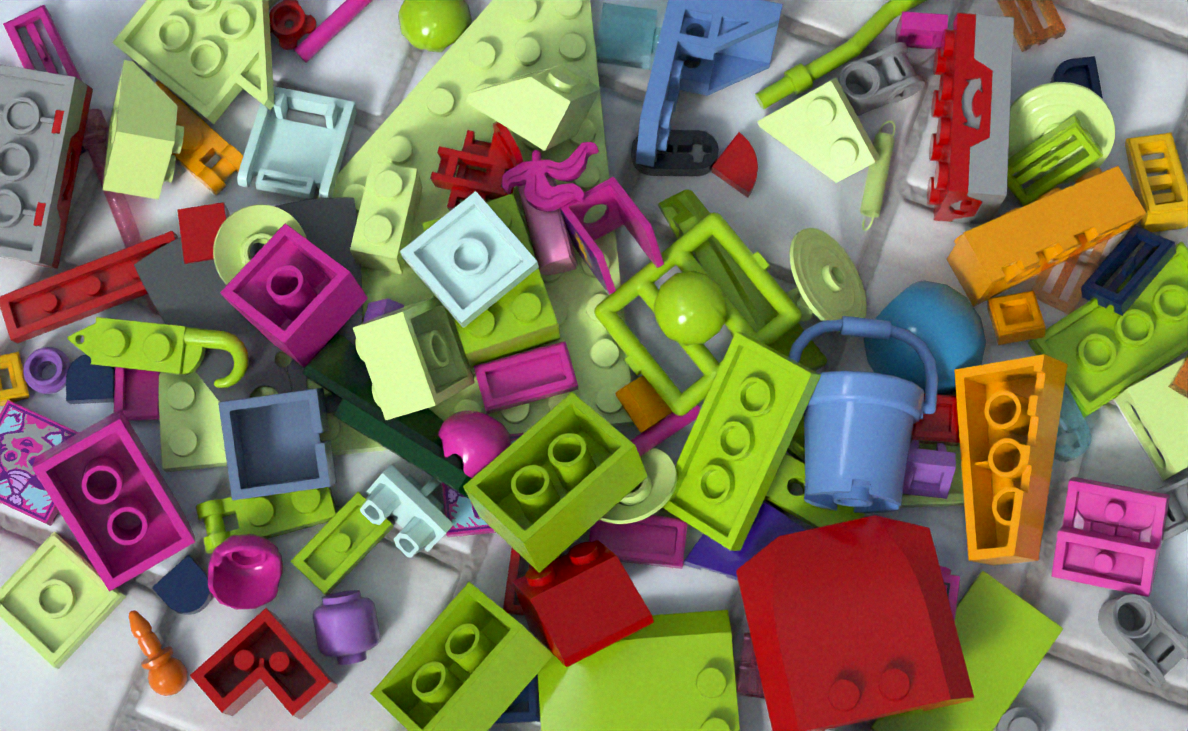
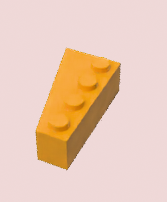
M1119 166L1104 172L1100 168H1095L1079 177L1075 181L1076 184L1063 190L1059 187L1050 190L1036 199L1035 202L1021 208H1014L996 219L963 232L962 235L954 240L955 246L946 260L972 306L975 307L987 301L988 298H993L1133 228L1146 215V212Z
M1042 354L954 370L969 561L995 566L1039 560L1068 365L1048 355Z

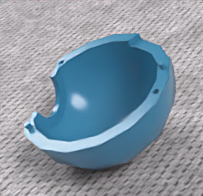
M925 280L913 283L893 299L875 318L877 320L891 321V325L911 331L926 343L936 361L938 375L937 394L951 395L956 392L955 369L982 365L986 339L981 317L967 297L946 284ZM864 337L867 362L874 373L892 375L912 381L921 387L925 394V368L916 350L904 341L892 337L889 340Z

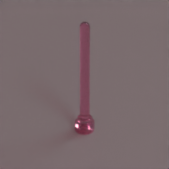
M89 109L82 146L88 150L103 189L107 150L104 142L107 140L106 133L109 127L102 110ZM103 190L125 248L143 242L125 194ZM149 294L144 295L150 312L160 315Z

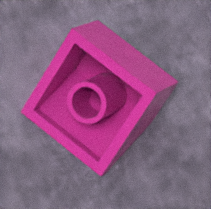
M286 223L220 292L269 341L303 368L368 299L350 271Z

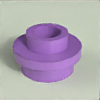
M40 348L34 351L24 364L23 373L25 381L36 392L42 394L56 393L66 386V375L71 362L67 355L57 348ZM48 365H55V375L49 379H44L42 377L43 369Z

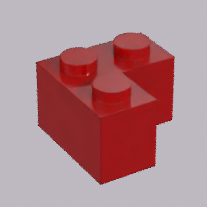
M267 608L260 612L190 674L191 678L221 713L234 716L267 686L292 716L302 720L338 687L279 617Z

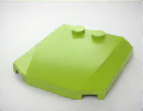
M728 610L652 615L654 623L569 667H566L553 654L551 659L538 672L541 731H740L732 633Z

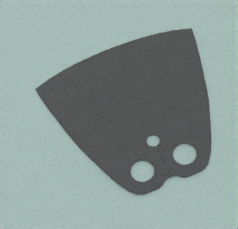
M354 198L309 199L275 206L293 216L302 227L307 240L350 271L362 288L361 264L355 263L350 251L357 222ZM180 237L134 264L147 293L165 324L226 331L236 335L245 344L249 365L244 377L237 384L228 388H216L214 386L216 379L228 376L233 370L234 360L228 351L206 348L204 359L199 368L195 370L219 402L250 398L251 393L260 386L272 387L278 394L308 390L307 377L302 374L305 368L293 359L287 367L278 366L275 363V356L282 350L269 341L220 294L227 285L219 276L214 259L185 264ZM260 243L252 245L250 256L253 258L263 245ZM363 304L334 336L343 335L355 345L356 336L353 327L362 324ZM334 394L325 397L327 414L336 411L342 401L341 398Z

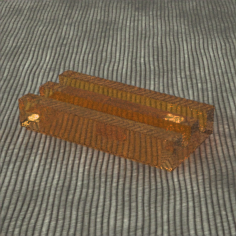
M997 0L1004 16L1014 17L1013 34L1022 52L1031 49L1032 45L1038 44L1039 46L1045 44L1050 38L1054 37V39L1063 37L1066 32V28L1052 0H1036L1048 25L1045 29H1043L1036 15L1031 0H1016L1032 34L1029 33L1014 0Z
M1083 233L1078 236L1082 246L1069 255L1050 294L1042 289L1055 262L1048 264L1045 261L1030 290H1034L1036 299L1068 315L1072 313L1081 298V286L1092 275L1111 234L1096 242L1067 302L1059 299L1087 242L1086 237Z

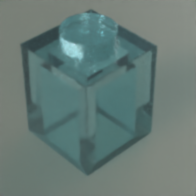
M603 3L596 44L597 62L650 70L652 54L656 53L662 28L657 27L658 10Z

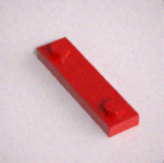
M173 231L164 233L0 296V309L10 340L18 344L148 294L134 264L160 247L178 239L177 234Z

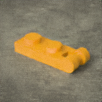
M157 80L155 84L178 106L176 125L184 126L180 154L172 153L171 155H175L176 160L217 196L226 187L224 182L235 171L239 172L243 155L234 146L226 142L164 84ZM217 154L221 159L211 169L205 166Z

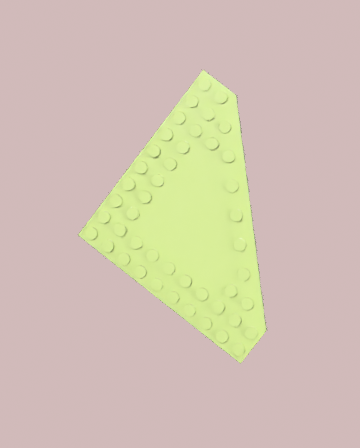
M492 0L338 173L332 198H354L358 218L371 161L418 169L423 188L410 243L425 232L422 223L443 217L450 212L447 204L451 190L435 187L430 179L432 172L437 173L441 158L437 153L439 146L462 151L467 130L475 132V140L489 143L492 141L494 133L493 123L496 120L465 102L469 93L508 79L559 65L565 66L566 64L574 65L587 72L591 77L589 82L600 88L590 0ZM600 91L577 135L546 151L507 128L519 147L523 162L532 161V152L540 150L541 160L549 159L559 163L569 158L581 143L593 142L596 144L599 152L592 154L588 158L586 169L580 177L572 182L556 180L557 185L573 183L579 186L583 192H586L610 179ZM459 165L457 166L456 173H455V177H456V175H457V171H458ZM469 165V168L486 172V169ZM515 186L513 195L532 247L518 186ZM599 204L590 208L584 216V222L593 223L599 220L606 211V205ZM615 230L594 242L604 255L615 289L621 286L616 234ZM574 248L578 264L575 270L554 275L541 274L558 323L561 339L523 352L566 341L578 383V390L571 392L577 395L613 427L635 425L615 394V392L631 382L630 366L624 360L628 356L596 318L594 313L595 307L608 297L609 294ZM406 261L402 275L361 267L362 290L368 297L363 303L362 323L368 303L388 298L403 304L405 307L435 296ZM623 308L622 310H620V311L618 312V315H619V316L622 318V320L625 322L624 308ZM280 351L275 356V363L280 367H287L292 361V358L283 351ZM474 368L471 369L475 381L474 384L438 405L429 407L443 421L452 414L464 410L478 411L486 414ZM196 371L187 375L161 372L159 374L158 400L162 469L165 472L227 466L218 399ZM307 378V389L322 388ZM260 386L251 393L250 398L278 393L272 387ZM324 389L325 397L332 394L328 390ZM571 392L487 415L502 423L509 434L525 433ZM334 412L327 414L329 430L320 433L321 441L331 440L333 456L388 450L337 419L333 415Z

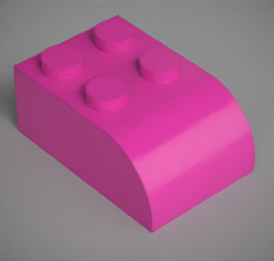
M122 409L35 457L32 466L33 471L109 592L195 543L194 533L183 510Z

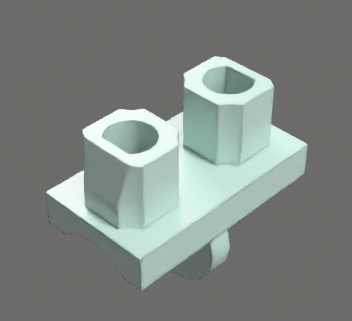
M392 465L365 492L368 497L360 508V512L372 524L380 526L388 516L395 520L403 528L394 538L395 545L410 558L423 549L428 552L454 525L441 512L444 506L431 494L440 484L435 478L432 477L423 487L411 474L405 478Z

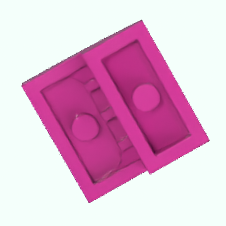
M1072 477L1068 483L1063 525L1057 534L1051 577L1149 597L1158 565L1170 495Z

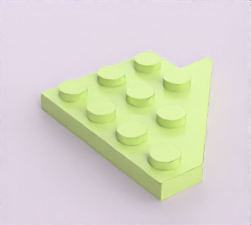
M146 0L112 42L213 124L220 118L242 89L269 110L275 105L268 0Z

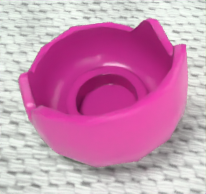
M464 410L452 414L445 419L438 432V436L443 442L444 456L446 458L452 454L461 456L464 464L463 471L471 478L477 475L511 445L509 432L504 425L495 418L478 411Z
M254 534L229 536L211 554L208 568L209 591L220 604L236 610L256 609L271 602L278 594L279 582L283 573L282 555L278 551V547L267 538Z

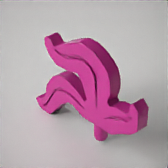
M583 142L569 158L559 163L549 159L541 160V151L534 150L532 152V161L521 162L502 176V188L509 195L512 187L525 185L524 195L528 204L543 212L555 211L575 199L583 203L586 201V196L579 186L570 183L552 187L546 178L550 176L564 182L574 181L586 169L588 158L592 154L599 152L598 147L593 142Z

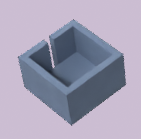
M323 387L218 402L232 500L331 487L337 483L331 440L321 441L320 433L329 430Z

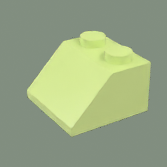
M124 60L109 121L102 190L159 200L163 182L171 183L173 180L176 156L171 154H180L184 126L176 125L178 106L133 61Z
M566 64L565 66L559 65L508 79L469 93L465 102L546 151L577 135L601 88L589 82L591 77L587 72L574 65Z
M436 296L383 314L353 327L356 336L355 345L357 353L366 364L372 381L373 398L377 405L381 407L385 420L436 406L475 383L452 315Z

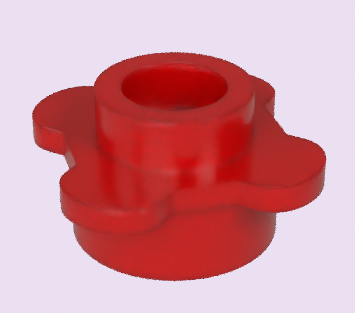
M283 0L276 4L269 13L270 33H273L279 39V45L284 50L295 49L300 38L305 34H311L316 29L315 18L312 15H306L297 0ZM287 21L293 22L292 27H286L285 24Z

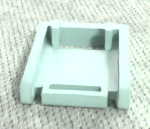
M274 86L275 105L269 110L260 103L239 168L238 185L249 187L254 175L257 176L255 185L258 190L312 199L315 189L320 188L319 198H332L337 176L341 169L357 115L355 102ZM288 109L324 115L327 128L285 120Z

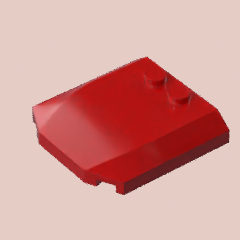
M877 515L778 536L736 570L772 731H825L830 728L923 709V711L973 701L974 694L930 528Z

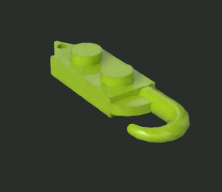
M96 317V323L67 337L72 344L91 358V364L182 375L191 374L199 368L204 359L206 348L228 351L234 360L233 370L228 376L214 381L216 388H228L237 384L244 377L249 365L245 344L236 335L220 330ZM82 336L84 337V342H83V343H81V337H82Z

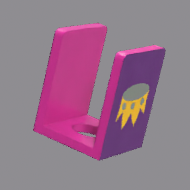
M614 176L584 192L586 201L583 203L575 199L560 208L574 248L609 295L614 293L616 289L604 255L594 242L609 232L624 225L656 268L664 265L651 224ZM599 204L606 205V211L599 220L593 223L584 222V216L590 208Z

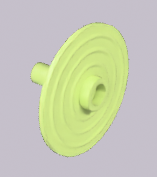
M1053 82L1034 87L1018 97L1010 106L1008 159L1076 115L1083 129H1087L1091 134L1092 140L1095 143L1097 142L1102 148L1103 156L1060 184L1074 182L1085 173L1099 168L1111 152L1115 139V125L1112 113L1099 95L1084 86L1068 82ZM1072 135L1071 137H1069L1068 139H1066L1065 141H1063L1062 143H1060L1059 145H1057L1056 147H1054L1053 149H1051L1050 151H1048V152L1045 153L1044 155L1040 156L1039 158H1037L1036 160H1034L1033 162H1031L1030 164H1028L1027 166H1025L1024 168H1022V169L1019 170L1018 172L1022 171L1023 169H1025L1026 167H1028L1029 165H1031L1032 163H1034V162L1037 161L1038 159L1042 158L1043 156H1045L1046 154H1048L1049 152H1051L1052 150H1054L1055 148H1057L1058 146H1060L1061 144H1063L1064 142H1066V141L1069 140L1070 138L1074 137V135ZM1083 146L1079 147L1059 160L1056 165L1045 172L1042 171L1031 180L1037 181L1084 151L1085 148Z
M806 228L798 232L793 237L790 245V265L797 287L786 293L801 310V321L810 320L813 313L821 321L842 319V316L865 318L867 302L863 283L855 265L845 250L830 235L819 229Z

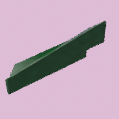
M343 335L334 336L302 372L309 380L342 399L333 415L343 423L469 499L463 486L472 478L463 471L462 457L458 454H452L448 458L444 456L443 442L438 436L444 421L429 408L385 420L381 407L377 405L373 398L372 381L365 362L357 353L356 346Z

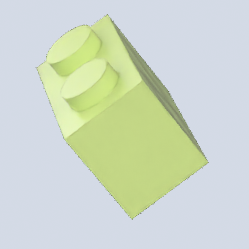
M371 161L350 247L355 263L361 264V267L403 274L405 260L400 251L410 244L423 188L418 169Z

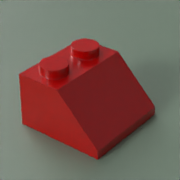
M598 539L593 542L577 544L570 549L569 554L551 562L540 573L534 567H531L524 576L512 581L530 631L566 667L654 623L651 612L619 558Z

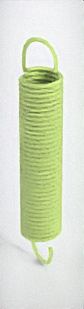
M893 121L883 123L879 133L874 138L873 146L880 159L869 165L860 212L865 216L872 217V220L867 229L864 228L865 220H863L862 228L864 231H867L872 226L875 217L880 216L895 143L894 138H892L895 133ZM886 123L893 124L892 135L881 133V129Z

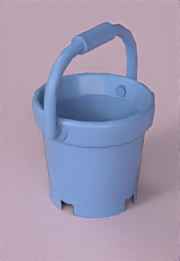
M842 316V319L821 321L801 333L791 346L789 358L799 362L802 351L808 343L825 332L840 331V335L889 340L892 337L902 340L916 350L924 364L926 375L925 402L924 390L912 381L896 376L863 371L819 373L821 377L803 414L805 434L804 500L813 506L837 511V504L854 507V513H886L899 510V506H902L903 485L913 424L923 419V414H933L936 411L938 390L936 361L925 342L911 331L891 325V321Z

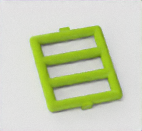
M716 212L708 214L661 253L664 265L656 268L652 261L617 288L614 293L601 301L594 311L596 318L628 356L624 359L637 376L642 373L672 412L678 416L687 414L706 398L722 361L718 362L703 343L688 346L680 344L704 374L685 391L681 392L618 315V312L640 295L654 313V302L659 291L654 283L674 266H677L681 272L694 270L708 275L691 253L711 236L717 239L778 313L775 318L756 332L724 294L727 303V317L724 324L733 335L735 332L745 333L767 346H771L798 324L802 318L801 310L767 271L771 268L767 261L758 251L753 254L725 219Z

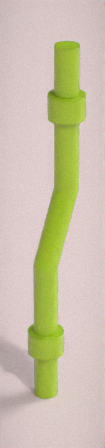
M890 0L883 4L847 42L805 66L801 63L784 72L785 77L755 93L759 105L762 109H766L792 93L798 96L812 88L813 81L859 56L895 18L901 15L902 11L907 12L927 0Z

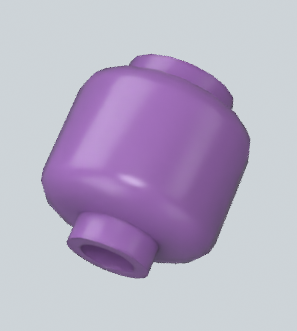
M360 590L342 591L323 596V604L315 608L312 615L320 653L329 657H337L339 665L353 664L366 660V651L374 648L380 642V631L374 602L370 598L361 597Z

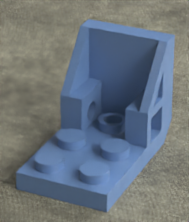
M668 0L640 116L636 164L654 167L657 150L666 152L671 132V118L673 112L676 111L680 90L708 96L769 69L783 4L765 0ZM687 59L697 61L700 64L696 68H688L684 65V61Z

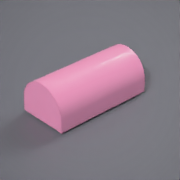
M550 176L546 178L552 187L557 186L554 178ZM525 185L518 186L540 273L543 275H554L575 270L578 264L560 208L552 212H543L533 208L525 198Z

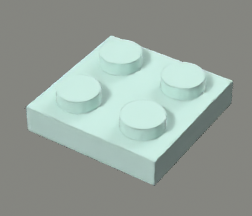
M476 191L400 251L403 259L463 328L539 268L538 261Z

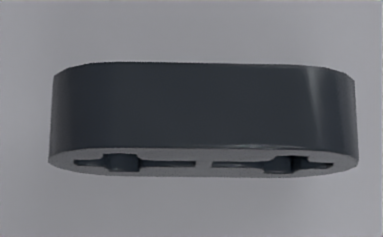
M671 130L666 152H672V154H658L654 167L636 164L638 135L632 144L631 157L635 168L645 175L703 176L711 172L713 164L717 161L719 148L715 138L705 131ZM695 144L702 145L703 152L710 153L704 155L700 163L694 162L693 155L677 154V152H692L693 145Z

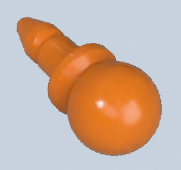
M135 610L130 611L129 622L131 632L138 639L137 643L143 654L147 656L141 662V666L143 669L149 670L148 682L150 687L156 693L163 696L177 694L184 688L187 682L185 665L177 658L172 657L174 651L171 646L161 649L162 645L156 634L151 631L150 623Z

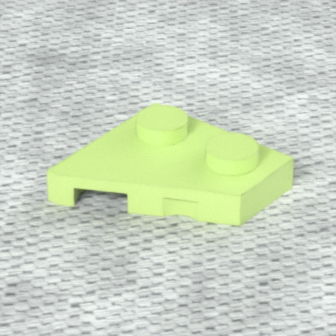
M837 78L830 80L757 121L760 128L836 183L880 159Z

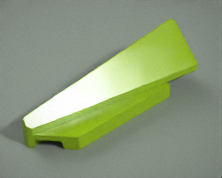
M685 189L658 203L677 240L710 214L694 192L689 189ZM711 236L691 253L708 275L719 284L723 293L756 332L778 315L776 310L714 236ZM799 323L796 324L769 347L789 356L792 344L804 329ZM811 340L803 349L799 363L816 371L826 365L827 358Z

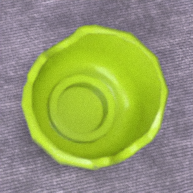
M404 0L398 12L402 35L415 48L429 52H443L446 47L455 43L472 22L468 4L464 0Z
M693 270L676 273L660 286L654 302V313L659 327L669 339L688 346L706 343L721 331L727 317V303L721 287L713 278Z

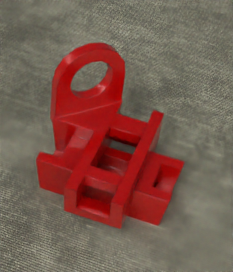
M497 121L493 123L494 133L491 143L475 140V132L467 130L462 151L439 146L437 153L441 158L437 173L432 172L430 179L435 187L451 190L447 204L449 211L461 203L460 199L465 200L475 191L485 202H488V199L494 200L508 195L502 188V176L508 170L523 162L519 147L506 126ZM459 165V168H458V171H457V175H456V177H455L456 169H457V166ZM469 165L486 169V172L469 168Z

